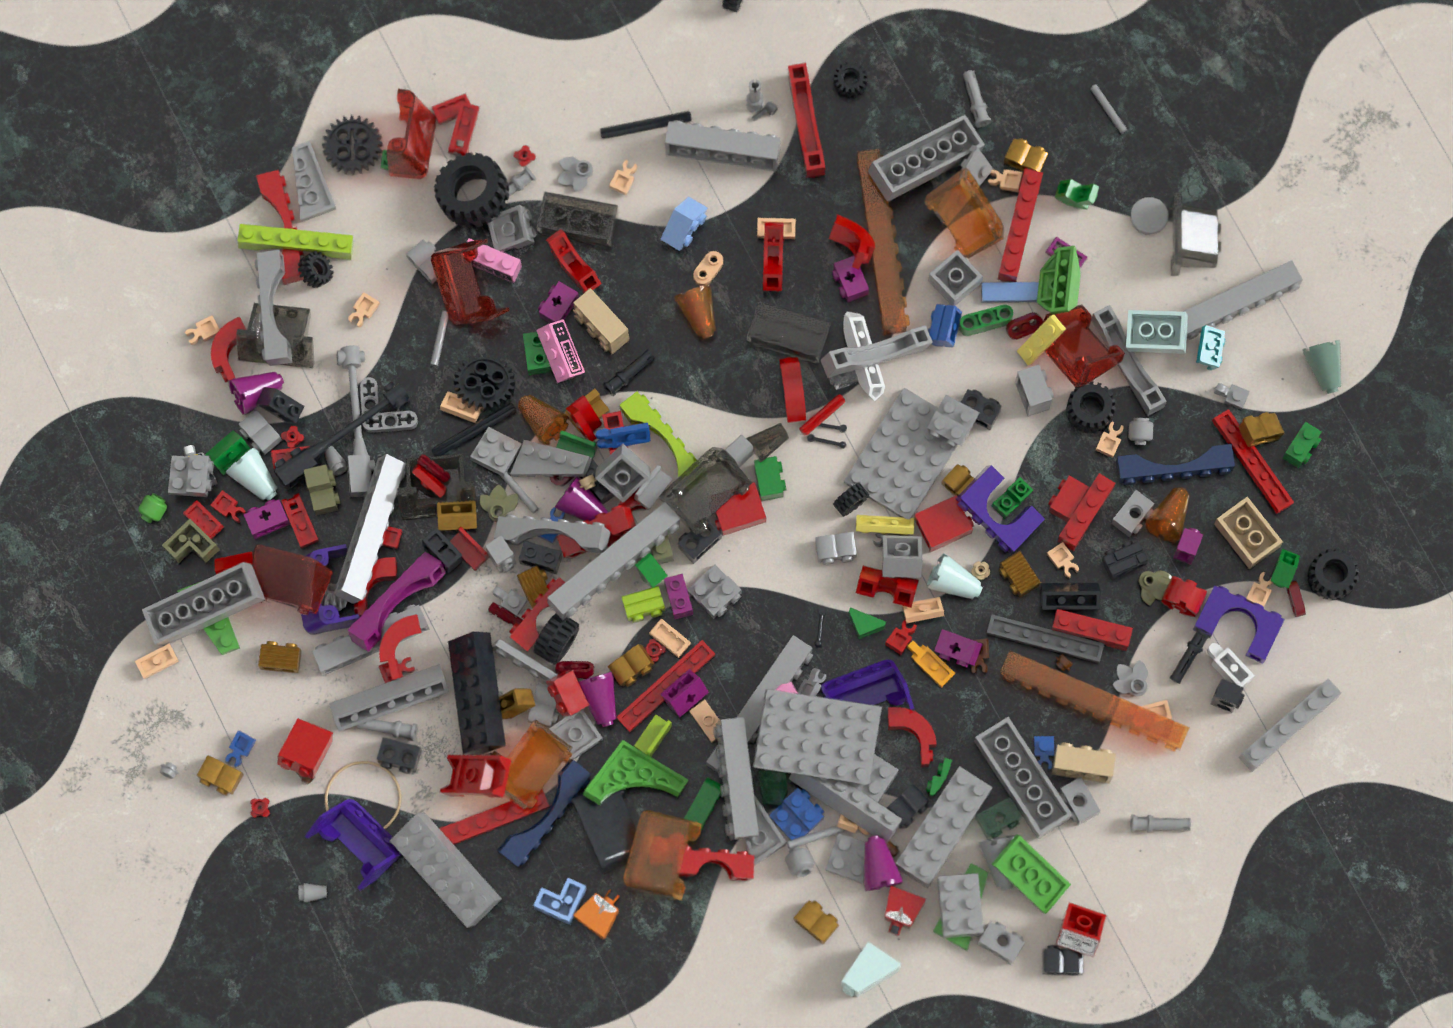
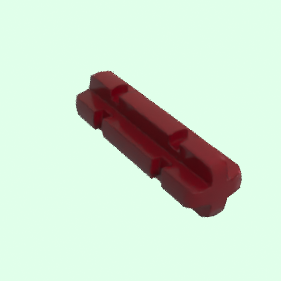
M421 454L417 459L418 464L424 466L435 477L437 476L440 481L446 483L450 478V474L447 471H444L442 467L430 460L426 455Z
M494 602L488 608L489 613L496 614L498 618L513 626L516 623L520 625L523 619L518 616L515 617V614L503 607L500 608Z

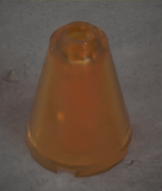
M710 284L688 290L684 295L680 293L674 296L675 301L697 336H702L703 339L713 336L716 327Z
M525 395L519 400L518 409L539 442L543 445L551 444L549 441L552 439L558 440L560 438V431H566L568 428L567 419L569 420V417L560 410L532 395Z
M1182 487L1173 488L1149 515L1145 526L1154 536L1158 537L1161 535L1165 537V541L1175 542L1180 539L1190 499L1186 489Z

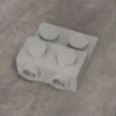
M521 205L500 212L501 214L497 218L493 217L492 222L488 223L494 249L504 252L512 248L519 249L534 243L533 238L536 237V232L530 226L531 213Z
M945 395L927 427L930 429L929 434L940 438V436L947 438L946 443L957 447V445L962 446L980 412Z
M190 455V457L172 456L168 494L207 497L208 491H211L212 486L209 475L213 472L214 467L210 457L202 455Z
M716 565L710 568L687 590L713 619L716 616L721 617L727 611L726 607L730 603L735 604L741 598L740 594L742 593L738 585Z

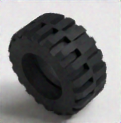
M472 152L465 153V156L460 154L456 156L455 160L452 161L450 159L446 162L448 165L446 167L443 166L440 169L441 174L436 176L435 182L437 184L434 185V192L436 193V201L451 222H455L456 225H465L466 228H472L473 225L480 227L485 222L487 224L492 222L493 217L497 218L501 214L500 210H504L507 205L505 201L509 199V184L499 165L487 155L483 156L482 153H475L473 155ZM474 179L487 181L484 191L477 198L470 201L457 200L460 188L468 181Z

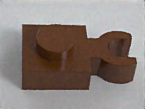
M988 639L974 640L981 643L982 646L975 665L971 667L972 672L976 674L977 667L981 665L982 672L987 673L988 667L984 663V659H989Z

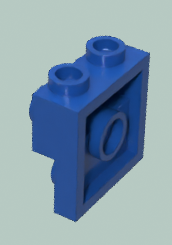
M797 788L781 805L769 814L772 821L790 840L806 836L824 820L822 815L824 810L817 803L813 805L809 801L811 796L804 789L800 791Z

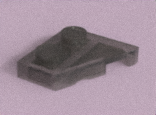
M779 423L746 439L752 444L754 448L752 451L759 462H762L789 437L783 425Z

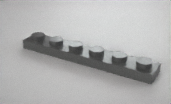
M993 614L991 615L987 630L988 635L1095 663H1100L1104 643Z

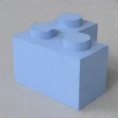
M690 197L686 198L673 210L660 240L679 251L684 246L688 247L693 239L691 236L692 232H695L699 224L702 225L707 218V215H705L707 207Z
M567 878L560 896L541 888L533 905L534 909L571 925L574 918L573 915L577 912L587 888L585 885L570 878Z

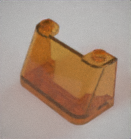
M967 167L957 172L926 195L925 204L927 208L939 213L956 240L955 251L958 250L966 259L1004 239L1005 229L1001 219Z
M535 719L507 756V758L512 760L504 797L523 810L527 808L531 810L538 801L535 797L563 761L567 763L573 753L570 751L573 747Z
M643 811L639 819L624 875L625 884L643 893L682 900L685 885L683 880L678 878L687 841H695L699 837L702 824L655 811Z

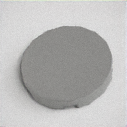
M1145 197L1138 200L1131 211L1133 227L1146 235L1160 232L1168 221L1166 206L1160 200L1153 197Z

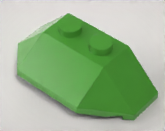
M1075 246L1056 248L1054 254L1040 270L1037 303L1051 314L1069 312L1078 305L1081 271Z

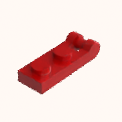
M461 102L448 153H459L462 156H465V153H469L471 139L480 110L479 106ZM458 140L464 141L463 147L457 145Z
M299 493L288 500L287 498L281 500L301 549L318 542V537ZM298 505V508L291 510V506Z

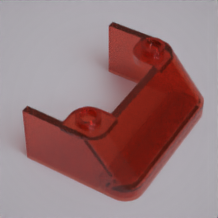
M488 239L468 241L437 251L431 255V263L448 317L456 325L490 321L510 311L509 307L496 309L491 297L487 295L481 296L471 261L478 257L477 248L489 243Z

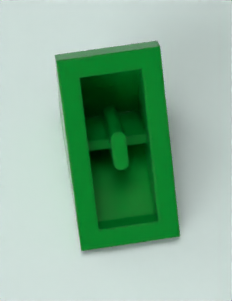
M650 552L635 564L643 582L652 588L668 576Z
M850 607L848 615L858 639L884 630L886 626L885 621Z

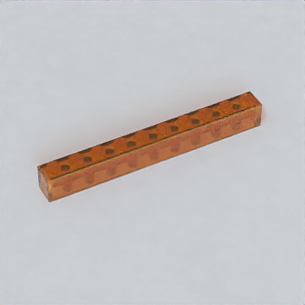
M880 149L858 151L857 163L867 229L875 242L872 262L883 334L889 335L906 332L907 326H910L909 315H905L904 308H907L906 296L902 297L901 290H904L903 279L899 278L901 263L896 259V254H899L898 244L894 243L893 239L896 236L895 225L891 226L890 220L893 219L892 207H888L887 200L868 173L872 162L884 156L880 155Z
M1010 650L1000 671L1003 679L1014 682L1016 680L1021 682L1020 686L1031 690L1035 688L1039 690L1038 693L1047 698L1050 695L1056 697V701L1067 706L1070 703L1079 712L1093 713L1092 717L1103 721V719L1111 721L1110 724L1119 729L1122 726L1128 728L1129 733L1135 736L1142 734L1147 737V741L1154 744L1158 742L1165 744L1164 748L1173 752L1176 749L1181 750L1190 728Z

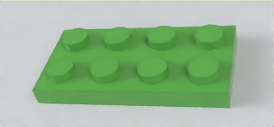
M1018 834L1013 837L992 863L1001 874L1044 914L1049 912L1071 885Z

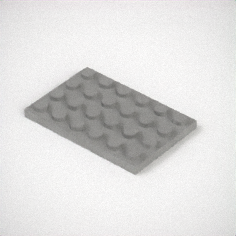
M904 388L845 478L844 483L850 487L860 483L868 492V498L899 517L912 518L957 448L946 443L947 438L943 436L937 438L929 434L930 429L927 427L938 408Z
M766 689L753 767L869 784L882 707Z

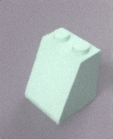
M867 942L842 980V991L850 997L853 995L859 997L896 974L901 967V963Z

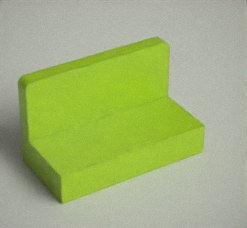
M655 715L634 747L651 757L671 729L672 722L669 720L665 721L658 715Z

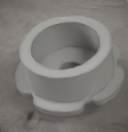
M169 762L161 764L160 773L174 779L175 775L178 774L177 766Z

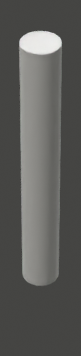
M1092 86L1090 88L1119 132L1121 134L1126 132V127L1098 86Z
M442 311L430 363L434 367L438 366L449 317L448 311Z
M507 472L504 477L501 476L532 513L539 509Z
M834 826L787 841L788 849L795 848L844 832V829Z

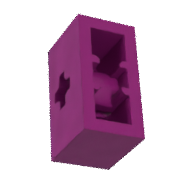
M854 256L834 263L832 270L834 280L839 281L841 286L839 287V292L842 298H846L847 303L869 295V288L861 269L859 268L858 270L852 267Z
M559 281L556 286L553 285L549 290L548 299L541 302L538 308L539 316L550 324L565 320L574 306L573 302L579 298L578 292Z
M270 500L265 503V506L260 508L253 507L244 514L254 539L290 525L280 500ZM267 515L269 520L265 521L264 516Z
M1185 528L1173 558L1191 565L1203 534H1200V531L1197 529Z
M683 573L665 578L664 584L674 620L693 615Z
M942 629L934 651L940 653L939 657L950 661L951 658L957 659L956 663L967 667L970 664L974 666L982 644ZM955 647L961 648L960 652L955 651Z
M689 669L660 695L668 707L681 717L709 691L700 677Z

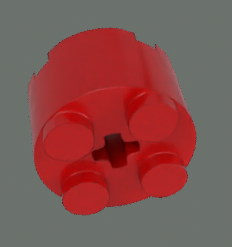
M1172 576L1161 602L1172 610L1173 608L1179 610L1180 614L1195 617L1201 608L1207 591L1196 587L1197 583L1187 579L1184 582L1182 579Z

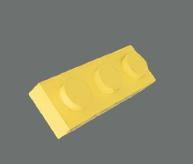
M1055 315L1050 316L1017 350V353L1028 366L1033 364L1066 328Z
M857 515L856 531L862 533L877 532L881 534L913 535L914 518Z

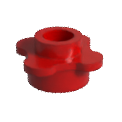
M523 145L522 149L515 151L513 154L522 167L527 166L536 159V155L529 150L528 145Z
M291 426L287 432L281 434V438L287 442L289 448H294L304 440L303 434L298 432L296 426Z
M656 639L649 640L647 646L644 647L653 662L658 661L661 653L665 652V647L660 645Z
M253 798L250 801L252 808L250 814L252 817L269 816L268 805L270 801L268 798Z

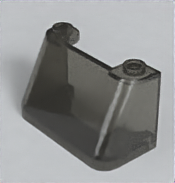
M712 447L665 489L659 496V499L670 506L680 517V521L693 534L698 535L707 530V520L733 495L745 494L752 482L724 449Z

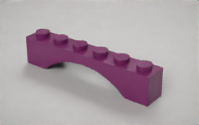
M427 552L418 557L390 585L389 589L382 596L378 597L376 602L369 609L365 610L363 615L350 626L347 631L351 641L369 652L381 640L385 621L395 606L414 592L434 586L446 574L442 562Z

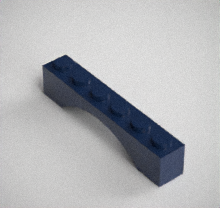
M1232 444L1212 446L1199 458L1179 465L1153 463L1137 454L1118 456L1116 459L1119 483H1124V485H1132L1136 481L1151 483L1155 479L1170 481L1174 479L1173 477L1188 479L1192 478V475L1207 477L1212 475L1211 473L1225 475L1231 473L1230 471H1233L1235 467Z
M569 759L558 773L556 794L546 814L530 828L509 835L497 851L515 866L523 865L529 858L528 853L540 845V838L544 833L548 834L554 826L552 823L555 819H560L566 811L564 808L567 804L573 803L572 798L578 796L577 792L579 789L586 787L589 783L591 774L575 760Z

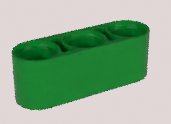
M1000 305L966 314L960 320L959 330L963 335L971 336L1005 327L1013 318V309L1009 305ZM1005 312L1009 317L1004 319L999 314ZM984 317H988L991 320V322L984 323L981 319ZM965 322H970L973 325V327L966 328L963 324Z
M709 777L706 778L681 827L696 835L700 834L721 796L720 786L722 784Z

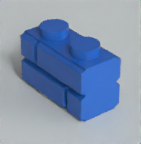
M937 304L935 310L932 311L931 328H928L933 342L932 345L954 347L962 311L957 306Z

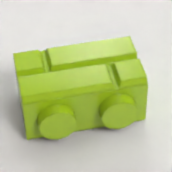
M659 586L621 596L628 621H633V623L643 621V617L649 615L651 617H658L665 611Z

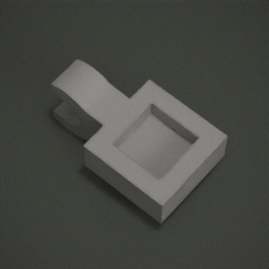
M1218 383L1214 391L1215 394L1226 398L1224 403L1241 410L1250 392L1233 384L1229 389Z
M498 586L493 590V595L503 601L500 606L515 614L516 617L527 603V599L512 589L508 594Z
M813 668L809 679L803 680L797 693L817 696L821 688L819 683L826 679V674L819 673V669Z

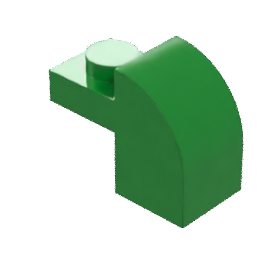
M1072 179L1059 182L1054 198L1078 209H1088L1089 205L1094 204V201L1097 199L1099 186L1095 184L1082 186Z

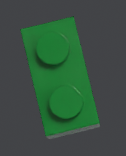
M777 456L754 460L761 501L782 498L784 495L783 491L787 490L785 479L781 480L780 473H783L781 461H777Z
M1282 549L1270 581L1277 587L1289 588L1296 572L1300 555Z

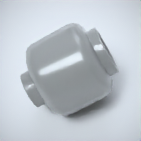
M1134 418V421L1129 422L1128 438L1135 441V445H1146V441L1153 439V423L1149 421V418Z
M795 847L786 856L785 861L792 875L804 877L812 872L814 862L807 849Z

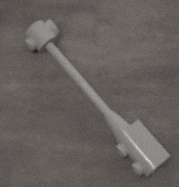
M350 345L337 350L338 366L342 365L344 369H348L354 421L360 417L356 368L361 367V362H365L364 351H360L359 346ZM360 425L354 429L353 455L347 456L346 460L349 497L366 496L372 478L371 472H374L375 461L370 460L364 439L362 438Z

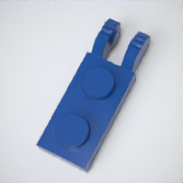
M648 423L610 430L605 428L596 432V438L599 439L597 446L601 449L618 448L622 444L629 446L651 441Z

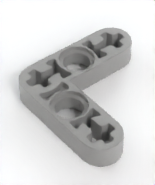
M371 377L364 378L360 384L362 414L369 410L365 408L367 401L372 400L376 405L379 403L378 385L376 380ZM367 383H371L374 386L371 387L372 396H368L367 388H364L368 385ZM412 411L379 412L364 422L363 427L367 432L371 433L411 430L417 426L418 418ZM401 416V420H407L408 416H411L414 420L411 421V424H407V421H401L402 425L399 426L398 417ZM388 417H393L396 420L393 426L385 424V420ZM379 418H382L383 427H380L379 423H374L373 427H369V424L366 423H369L370 419H373L374 422H380Z

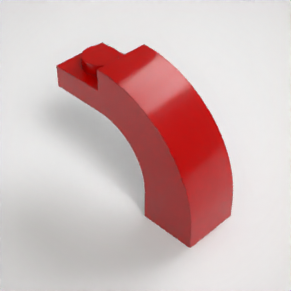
M837 215L829 239L845 245L853 252L854 261L852 267L859 270L861 263H869L875 249V242L863 227L845 217Z
M765 222L763 290L782 291L784 223Z
M560 229L546 239L553 256L580 290L585 293L590 288L594 290L601 285L594 270L578 255L563 230Z
M240 316L226 323L217 332L211 346L213 367L216 373H221L225 383L236 378L229 365L231 350L237 344L250 338Z
M798 357L779 359L787 423L806 421L804 390Z
M395 557L377 559L371 571L373 573L372 578L366 586L367 594L365 598L354 604L355 614H359L361 617L365 610L368 609L367 598L369 591L374 585L379 582L396 581L398 579L397 560Z
M417 614L396 621L382 638L379 659L380 663L388 661L389 665H385L387 677H392V680L400 678L395 659L397 645L408 636L421 634Z
M888 707V730H905L912 733L920 745L921 768L929 767L930 762H933V750H929V748H936L937 745L931 725L923 716L913 710L902 707Z

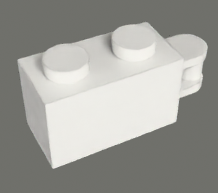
M1212 643L1209 646L1207 652L1213 659L1211 665L1226 681L1241 687H1245L1252 681L1255 675L1228 647L1223 650L1217 643Z

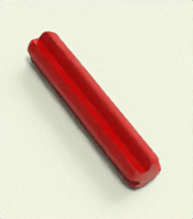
M837 395L799 428L800 432L804 436L811 433L846 402L843 396Z

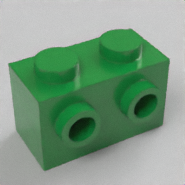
M538 333L523 334L529 375L550 373L551 366Z
M1305 422L1282 459L1297 468L1302 463L1306 464L1312 455L1309 453L1312 447L1316 449L1322 440L1319 438L1322 431Z

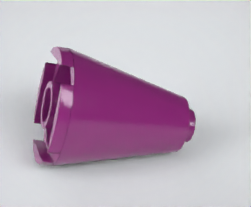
M274 371L233 378L229 380V389L231 395L234 394L236 400L234 402L241 414H248L258 407L256 403L264 387L281 390L284 380L281 374H277Z
M578 477L573 480L555 505L557 510L583 521H591L600 513H608V510L590 489L580 488L579 480L581 479Z
M612 672L578 681L589 703L587 707L596 723L602 724V727L614 724L616 708Z
M879 835L868 837L864 847L865 891L879 890L880 888L902 884V877L884 838H880Z

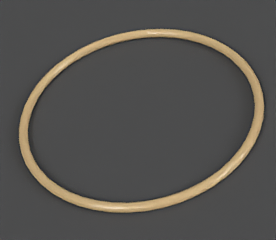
M370 761L353 762L338 770L333 775L326 788V812L329 810V788L333 780L340 772H342L344 769L357 764L375 765L385 770L392 777L398 790L399 799L397 810L393 818L390 820V822L383 827L384 829L388 828L397 817L401 807V790L395 776L387 768H383L380 766V764Z

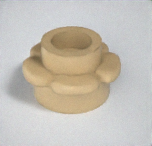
M592 474L579 480L580 488L584 487L587 490L596 486L595 481L597 479Z
M975 562L971 569L972 575L978 580H983L990 575L989 565L986 562Z

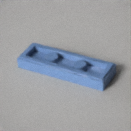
M1039 282L982 283V303L1037 302Z

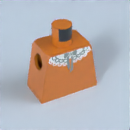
M609 890L604 898L597 893L594 894L573 915L574 919L605 940L619 913V910L613 906L619 895L612 890Z

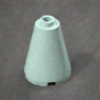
M255 448L249 450L226 471L231 478L261 500L267 499L269 501L277 494L275 492L277 486Z
M943 553L937 560L940 564L938 563L936 567L934 566L927 581V588L969 599L978 597L983 588L980 586L981 582L951 557Z

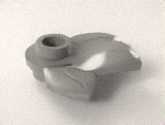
M575 157L561 159L559 163L564 171L560 175L558 183L564 186L573 185L575 191L584 189L587 185V178L593 173L591 163L584 160L579 161ZM582 168L587 169L585 173H582L580 170Z
M1140 660L1137 661L1133 669L1129 666L1118 664L1117 676L1119 680L1113 683V687L1122 694L1144 695L1147 691V682L1145 680L1148 675L1144 663ZM1139 684L1141 686V689L1136 690L1134 688V685Z

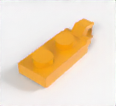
M914 641L907 646L913 654L911 658L941 688L955 675V672L928 646L922 645L920 647Z

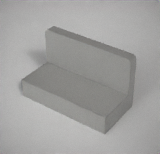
M659 465L653 470L650 478L640 487L634 497V500L648 510L651 509L672 481L671 477L660 470L661 466Z

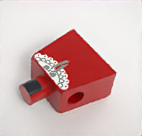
M891 886L884 917L885 920L891 922L888 933L899 936L902 926L910 929L923 908L926 898Z

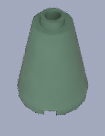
M1335 340V345H1333V342H1326L1309 347L1310 351L1307 348L1302 349L1322 391H1327V394L1337 392L1338 387H1341L1340 340Z

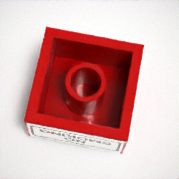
M1069 902L1062 919L1056 945L1094 957L1101 939L1106 915Z

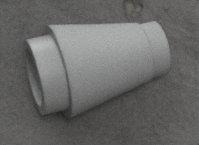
M333 446L329 447L324 453L328 468L332 470L335 476L341 475L347 470V462Z
M306 883L298 885L299 901H304L305 903L327 898L326 886Z

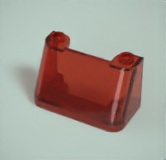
M398 89L399 120H404L407 126L405 138H393L388 143L386 153L389 176L422 179L427 175L436 129V117L411 90Z
M1078 305L1069 312L1045 315L1043 323L1050 316L1055 315L1066 330L1044 352L1075 387L1087 385L1122 362L1125 352L1118 345L1110 346L1109 350L1089 328L1092 317L1083 305Z
M258 544L253 551L252 566L265 597L264 601L270 599L294 605L298 608L297 611L304 615L309 613L317 614L333 571L319 561L307 556Z

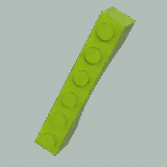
M239 224L237 241L239 249L317 251V253L321 252L322 255L325 254L331 258L352 259L353 235Z
M638 391L619 404L620 411L632 425L648 423L649 430L657 434L669 446L677 462L678 482L689 496L693 495L708 483L707 476L709 474L704 467H699L695 463L697 460L691 452H686L682 440L679 437L675 438L673 436V430L669 424H664L660 420L662 418L660 413L656 409H651L648 405L650 402L644 394L640 395Z

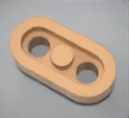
M709 252L695 269L693 274L694 281L699 286L710 284L722 268L723 257L719 252ZM712 258H716V259H717V261L714 262V263L711 262L710 260H711ZM704 272L706 276L700 277V273Z

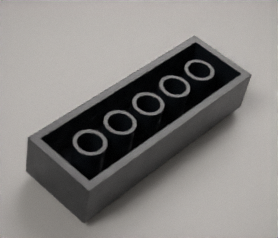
M473 631L448 641L463 754L482 755L506 746L491 633Z

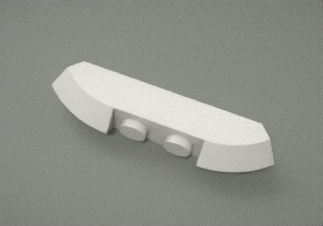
M847 312L844 315L843 325L847 347L855 348L872 344L864 316L858 313ZM878 364L855 370L860 386L871 399L875 401L884 394L885 385Z

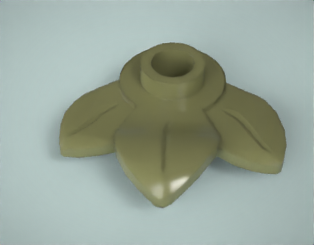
M497 485L492 490L490 496H480L482 509L487 511L490 519L495 522L498 521V516L494 514L495 511L500 510L502 513L499 516L506 517L509 512L515 510L518 504V495L511 494L507 496L501 485Z
M1161 570L1155 573L1151 571L1141 573L1138 582L1142 588L1141 598L1150 606L1155 598L1162 600L1172 576ZM1147 577L1151 579L1150 584L1146 582Z

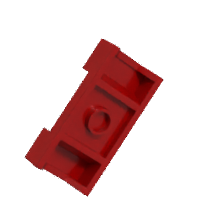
M447 755V760L453 770L450 784L441 788L440 793L451 797L485 795L494 798H504L512 759L501 755Z

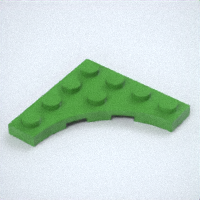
M622 740L586 788L583 795L599 805L613 793L631 787L657 788L678 797L689 780Z

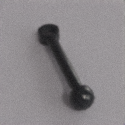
M821 423L818 426L837 429L842 433L847 430V426L844 424L836 426Z
M813 434L807 436L809 442L818 441L836 445L842 449L846 447L844 441L836 442L817 438Z
M820 608L818 611L820 618L817 640L815 641L816 647L822 646L823 618L826 615L824 608Z

